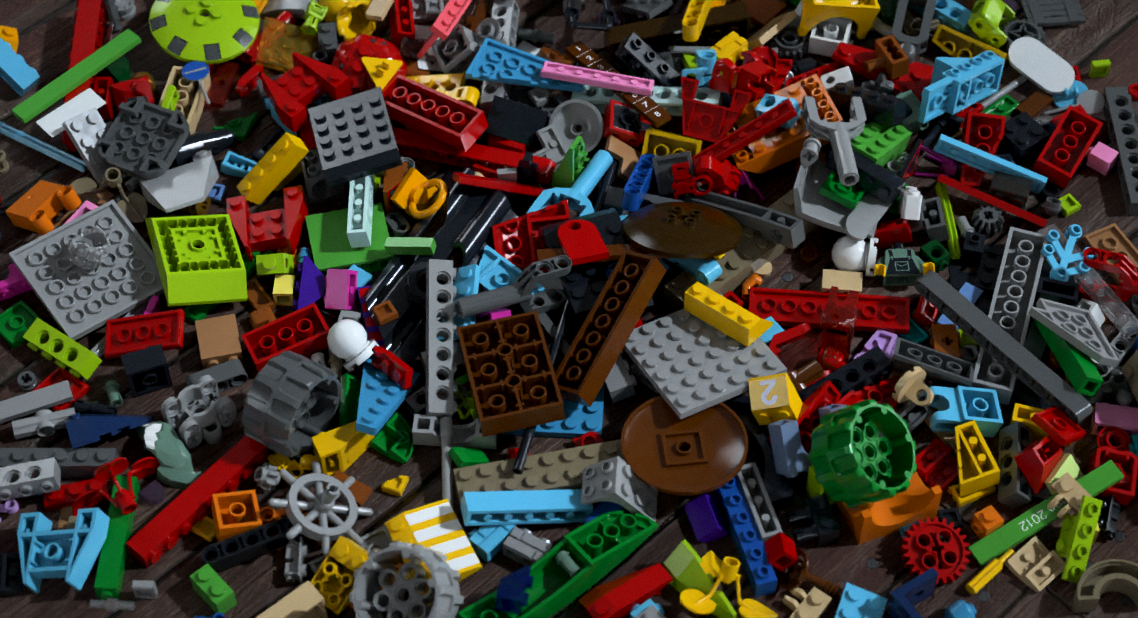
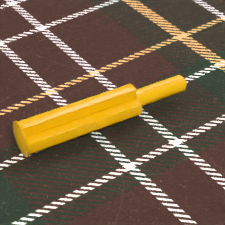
M1009 549L999 559L994 558L965 585L966 590L970 594L975 595L1003 569V563L1014 554V550Z

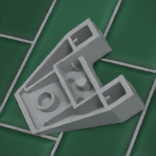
M211 150L198 151L192 156L193 162L169 169L158 178L144 179L138 177L145 200L165 213L205 201L219 178L218 169Z

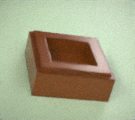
M390 300L371 308L380 326L399 318L398 312Z

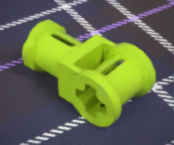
M315 0L308 2L303 17L306 21L301 26L304 34L309 36L316 35V27L318 23L322 22L328 7L321 6Z

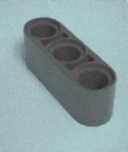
M233 359L198 371L186 378V384L190 386L196 384L202 376L210 375L217 383L219 393L241 386L248 381L246 370L239 359Z

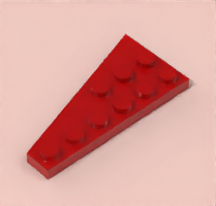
M840 42L831 57L873 81L876 80L880 72L885 73L886 80L894 82L893 93L898 95L899 93L911 90L920 102L923 89L930 85L934 68L933 66L914 61L912 64H909L908 74L895 79H891L883 68L868 73L864 67V62L875 59V51Z

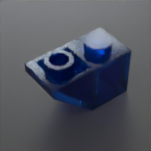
M525 566L501 578L495 601L496 610L521 615L523 606L527 607L529 594L526 593L527 588L532 589L534 576L530 575L531 566Z

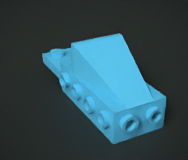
M988 50L973 58H935L930 85L922 91L917 121L924 124L945 112L953 115L996 93L999 88L1005 59Z

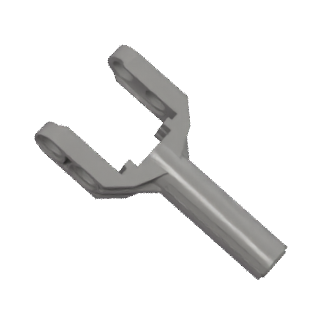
M804 96L802 99V112L807 132L817 138L831 142L841 184L844 186L855 185L859 181V174L850 140L856 138L864 130L866 115L861 97L852 96L849 110L851 119H849V122H828L827 119L819 120L815 99L812 96Z

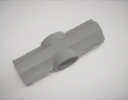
M75 408L55 412L44 409L36 412L33 417L12 421L15 439L37 434L41 437L52 436L56 430L66 428L65 420L68 419V415L76 413Z

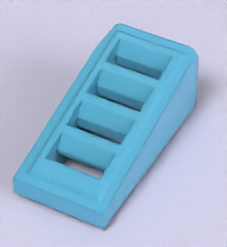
M228 151L221 164L220 172L244 178L257 162Z

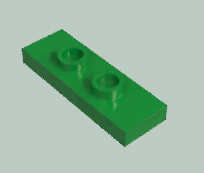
M347 373L341 376L339 427L357 421L361 380Z

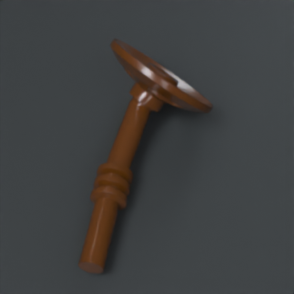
M796 549L798 556L804 558V561L798 558L799 561L788 567L787 573H785L786 569L783 572L779 569L777 571V581L783 590L792 591L803 580H806L824 589L825 593L829 592V595L833 594V597L838 596L841 598L843 589H841L840 585L836 586V583L832 584V581L827 582L807 572L809 566L808 556L801 549ZM786 581H788L789 583H792L793 585H792V586H788V585L786 584Z

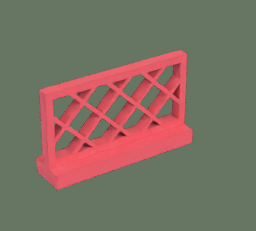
M449 0L429 29L432 31V34L417 54V57L421 59L438 37L443 41L448 37L472 0Z

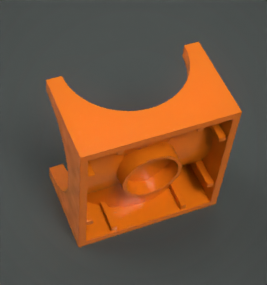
M916 471L909 481L910 486L908 489L896 494L893 498L858 508L847 507L846 503L836 501L858 545L898 532L900 527L919 519L923 522L926 517L933 520L937 515L942 496L940 486L937 485L929 489L922 482Z

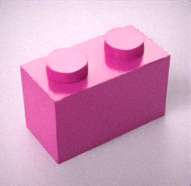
M327 269L325 277L326 294L324 295L325 309L355 311L358 271Z

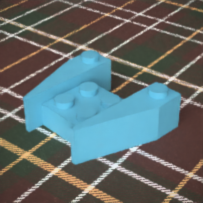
M99 508L78 509L75 529L51 531L53 522L41 512L21 513L17 538L23 584L35 593H39L43 578L65 577V582L77 591H81L106 540L110 518Z

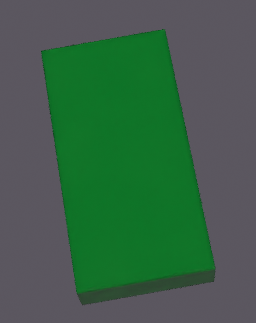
M451 447L448 451L458 467L490 463L480 448Z

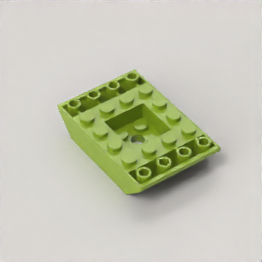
M229 214L145 218L168 306L247 301L246 269Z

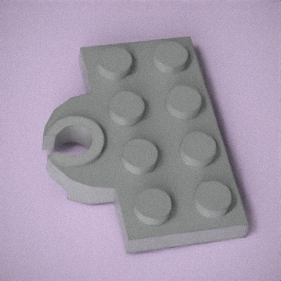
M95 107L64 121L62 126L100 186L102 179L105 178L106 170L111 167L100 156L97 141L99 137L104 138L113 122L105 124ZM127 174L121 175L122 180L129 177ZM107 183L104 185L103 189L109 187Z

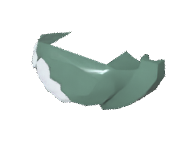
M159 420L136 427L139 438L144 440V450L146 448L152 452L160 463L157 469V479L164 485L187 489L203 474L202 471L196 473L193 471L191 455L172 425Z

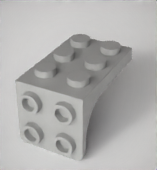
M616 456L584 468L581 492L582 504L588 505L599 501L614 502L622 505L634 515L639 513L656 522L658 490L644 484L634 476L630 465H627L620 457Z

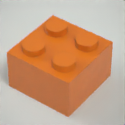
M255 489L212 494L211 513L217 542L262 526Z

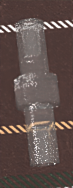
M108 598L107 600L91 599L90 608L107 609L110 612L134 610L135 602L118 601L116 598Z

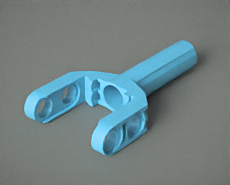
M605 150L596 152L570 188L556 187L543 190L527 213L541 210L552 204L555 205L568 199L569 209L580 212L579 217L594 213L592 204L587 197L613 163L611 154Z

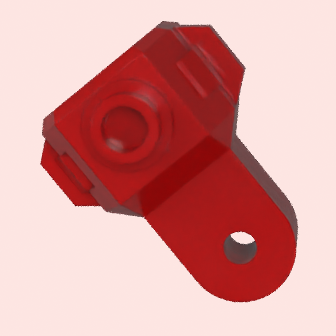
M701 155L696 158L695 174L696 176L705 174L712 179L713 186L711 192L728 197L737 192L741 178V172L737 166L729 160L718 161L709 155Z

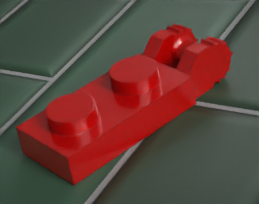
M381 346L374 347L373 352L377 357L372 359L371 364L375 368L381 369L382 372L386 373L402 388H410L413 369L391 351Z

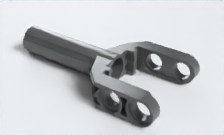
M561 255L533 262L520 273L512 285L455 299V312L460 319L515 304L520 305L526 313L537 310V314L559 309L564 306L566 298L562 291L551 289L532 294V289L537 288L538 285L536 283L567 275L571 271L572 260L567 256ZM564 263L568 267L561 268L557 264ZM546 268L549 272L542 273L539 269ZM558 296L562 300L554 301L551 297ZM534 301H541L543 305L536 306Z

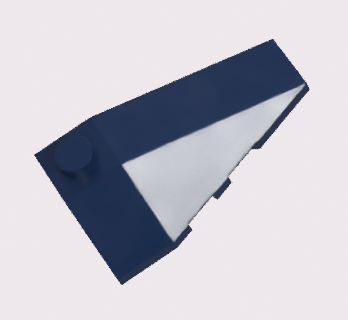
M78 412L68 415L65 424L72 448L74 449L99 441L101 435L113 436L121 432L123 428L130 430L154 420L152 415H81Z

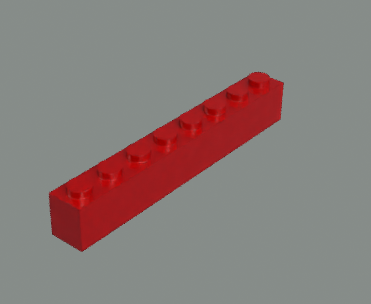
M245 435L126 543L129 554L146 568L158 562L168 549H172L183 535H187L192 530V527L198 521H202L211 511L212 494L234 492L242 481L252 475L254 470L266 463L269 456L268 448Z

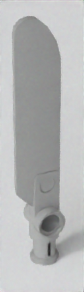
M905 152L899 154L896 160L888 162L886 169L899 176L910 154ZM867 192L847 217L845 224L847 236L854 241L864 240L894 201L888 205Z

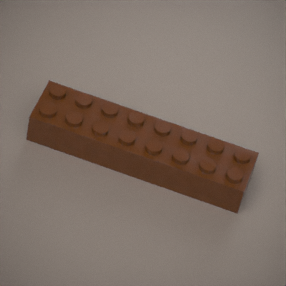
M624 250L555 372L562 399L591 407L666 272V268L655 256Z

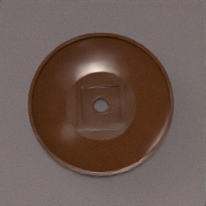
M658 396L640 405L628 417L621 434V452L627 465H630L633 475L651 488L674 495H697L724 486L739 473L747 458L748 435L739 416L722 402L680 420L663 397ZM687 447L689 450L681 451L679 448Z

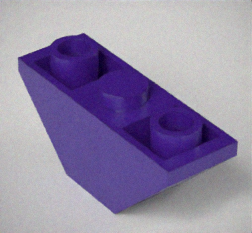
M304 256L302 263L298 262L297 274H300V280H296L295 292H298V297L293 301V311L314 302L316 305H319L324 294L325 276L308 256Z

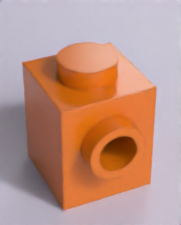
M990 505L974 514L970 527L981 540L1002 527L1004 520L995 508Z

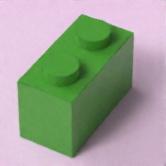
M208 563L190 576L193 589L215 613H222L224 615L237 605L234 591Z

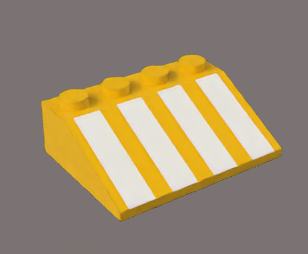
M448 499L402 512L385 522L393 542L419 544L447 556L446 562L449 566L459 571L461 579L458 582L483 568ZM402 559L404 564L410 563V559ZM422 561L421 566L426 571L425 579L433 578L430 570ZM414 568L410 572L411 579L415 576ZM428 584L424 588L425 594L429 592Z

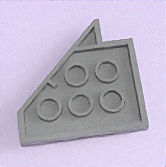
M1039 298L1036 303L1038 308L1032 307L1028 312L1030 316L1100 365L1116 367L1120 360L1090 310Z

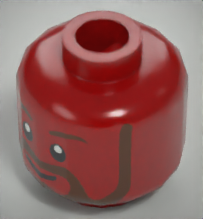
M830 346L825 349L822 348L816 358L823 370H830L831 373L846 365V362L843 361L844 354Z

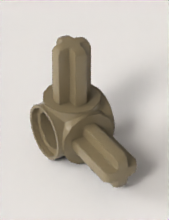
M907 9L904 29L906 30V35L916 37L920 34L923 20L913 18ZM939 19L932 20L930 31L938 28L940 24Z

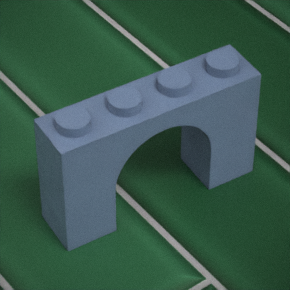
M831 404L818 408L819 419L847 405ZM783 419L768 424L776 474H783L790 478L798 476V472H808L812 462L810 461L809 454L801 444L797 420Z

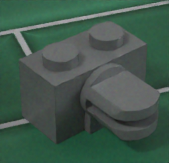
M940 197L922 200L920 220H909L912 236L928 233L929 242L934 239L938 242L949 240Z

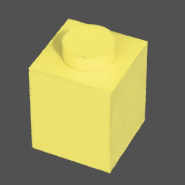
M275 274L272 294L276 305L293 306V301L296 298L295 275Z

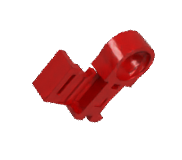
M689 161L672 164L671 166L674 177L672 189H674L675 199H678L679 195L694 193V196L708 194L713 186L712 179L705 174L691 178L687 170L690 168ZM710 184V188L706 191H701L697 188L700 185Z

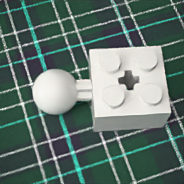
M834 17L815 25L810 35L808 53L832 57L840 42L848 44L853 20L846 17Z

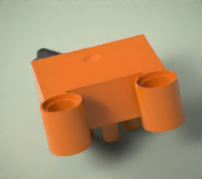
M40 180L15 203L1 205L0 215L8 216L16 227L34 231L38 235L43 236L54 229L55 219L60 216L59 212L64 207L67 211L77 209L82 202L71 185L63 186Z

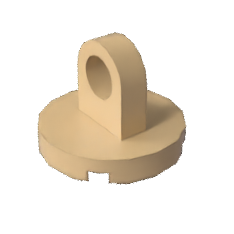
M913 367V372L909 370L896 383L894 388L896 393H892V397L898 403H904L910 399L921 407L929 406L934 399V394L924 384L926 372L921 367ZM921 391L927 392V398L924 401L918 400V394Z

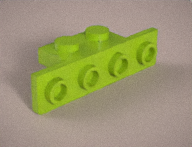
M1083 495L1078 516L1065 515L1061 523L1059 540L1056 543V553L1060 557L1067 558L1061 579L1078 584L1085 572L1103 503L1102 500Z

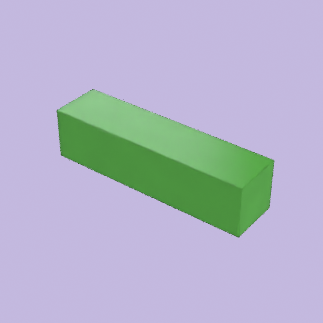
M387 237L384 245L386 253L389 255H434L437 247L434 238Z

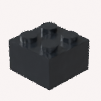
M1024 111L1005 122L1004 135L998 147L1005 154L1011 153L1013 161L1019 166L1042 152L1050 138V133Z
M161 344L149 346L121 356L133 398L173 386Z

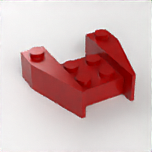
M293 52L294 67L274 81L264 73H261L263 90L279 119L287 128L295 133L309 123L306 110L307 105L323 94H327L333 100L347 97L351 94L349 77L338 68Z
M302 185L283 188L284 208L250 214V208L245 195L226 199V211L230 216L234 233L250 262H253L252 252L289 247L291 254H295L306 222L305 216H308L307 199Z

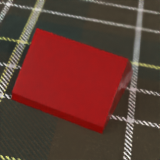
M898 217L878 222L874 238H878V244L874 243L877 250L891 247V244L895 242L902 244L912 242L909 219Z

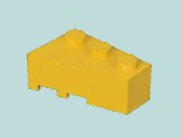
M975 420L955 426V450L960 497L999 484L1000 469Z

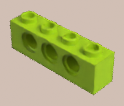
M36 318L23 335V338L29 342L27 344L29 348L35 352L38 350L42 351L41 355L49 361L53 358L56 360L54 363L63 370L66 367L69 368L68 372L78 379L81 376L88 380L102 362L95 353L39 318Z

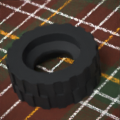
M428 261L415 264L409 270L405 283L406 294L409 296V299L422 307H426V292L419 288L418 281L426 276ZM437 280L441 285L446 284L443 280ZM437 299L439 303L445 301L443 299Z

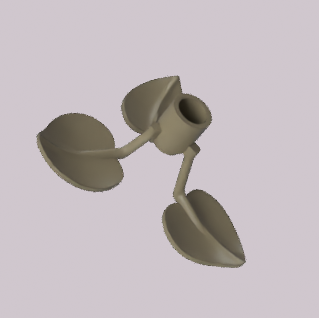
M111 167L106 170L105 178L102 179L98 189L96 182L88 177L79 178L70 184L82 202L81 205L86 200L96 204L98 202L97 193H100L107 183L108 186L119 189L123 200H120L117 205L131 223H143L148 216V205L145 198L136 192L126 197L122 189L121 175L127 174L128 176L135 177L133 174Z

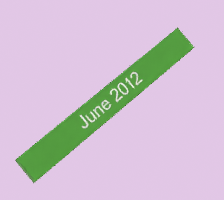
M1109 460L1078 479L1077 482L1092 497H1095L1124 479V475L1114 462ZM1054 494L968 547V550L981 567L1058 520L1057 514L1059 510L1067 504L1061 501L1055 508L1050 509L1047 505L1057 496V494Z

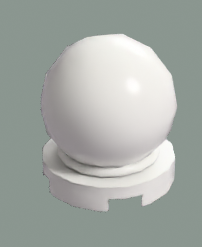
M847 235L839 238L831 251L834 265L840 271L859 272L863 270L865 271V276L873 277V271H870V268L874 269L877 247L874 246V243L878 244V238H870V242L865 240L854 241Z
M351 319L336 322L330 328L327 336L328 347L338 358L345 359L343 366L348 372L353 370L351 366L355 363L359 366L374 353L371 350L373 347L379 346L374 339L367 341V332L364 327Z

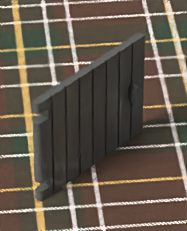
M1020 0L1026 21L1031 20V23H1037L1038 27L1086 23L1079 0Z

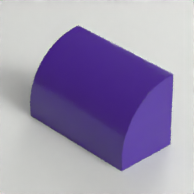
M703 493L684 505L697 541L712 542L729 534L715 498Z

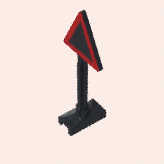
M945 112L930 120L929 125L933 126V128L924 140L918 139L899 177L904 179L914 174L917 160L925 152L920 149L921 145L928 148L939 132L942 131L952 135L961 131L960 126L964 118Z

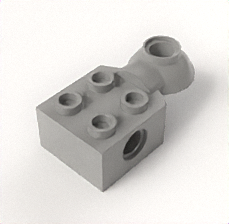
M486 18L478 25L476 32L457 23L444 41L441 38L435 41L431 48L442 72L445 74L466 72L486 37L498 42L501 40L500 23L495 18Z

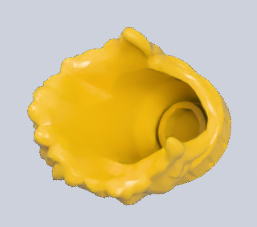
M372 0L350 1L341 8V11L338 12L335 18L336 31L339 36L347 41L360 34L372 35L376 28V20L366 19L365 16Z

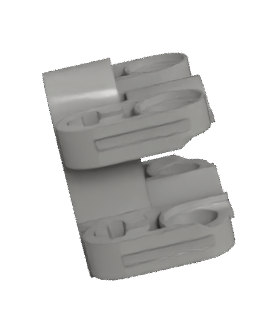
M210 375L202 376L196 384L184 388L177 398H167L161 405L164 421L172 425L174 429L180 427L178 430L181 441L188 449L196 448L202 440L208 444L219 443L223 438L221 425L228 427L237 418L235 403L229 396L220 397L217 383Z

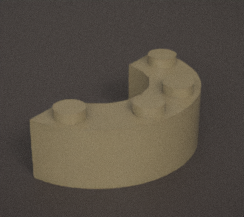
M1109 559L1090 566L1081 576L1072 600L1073 613L1095 612L1100 595L1110 591L1121 592L1129 596L1138 608V564L1122 559Z

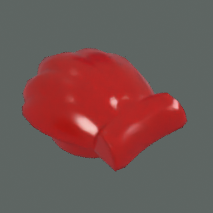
M594 431L573 438L575 447L604 442L600 434Z

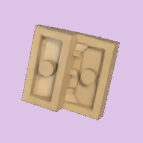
M1036 536L1004 563L1014 575L1037 593L1064 570L1065 562L1054 550L1049 552Z

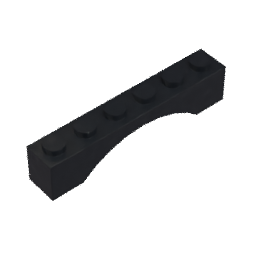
M742 395L723 401L743 422L748 435V442L760 457L764 474L763 483L774 511L791 506L792 497H794L793 488L787 484L785 475L776 474L773 451L771 450L770 443L767 441L768 435H764L763 426H759L753 415L751 403L747 396Z

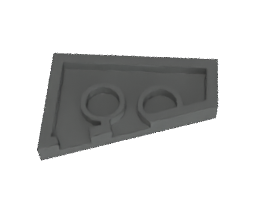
M627 0L626 3L621 5V8L625 13L639 14L640 17L646 15L647 19H652L672 6L673 2L672 0Z

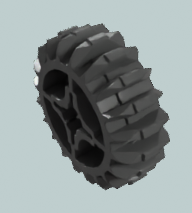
M1016 18L1013 21L1009 19L1008 22H1004L1000 26V30L1007 36L1006 43L999 47L1005 53L1009 52V48L1015 40L1022 37H1032L1042 44H1046V35L1042 27H1038L1037 23H1031V20L1025 21L1024 18L1022 20Z

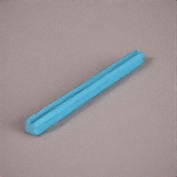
M0 121L1 134L81 172L87 171L88 167L82 159Z

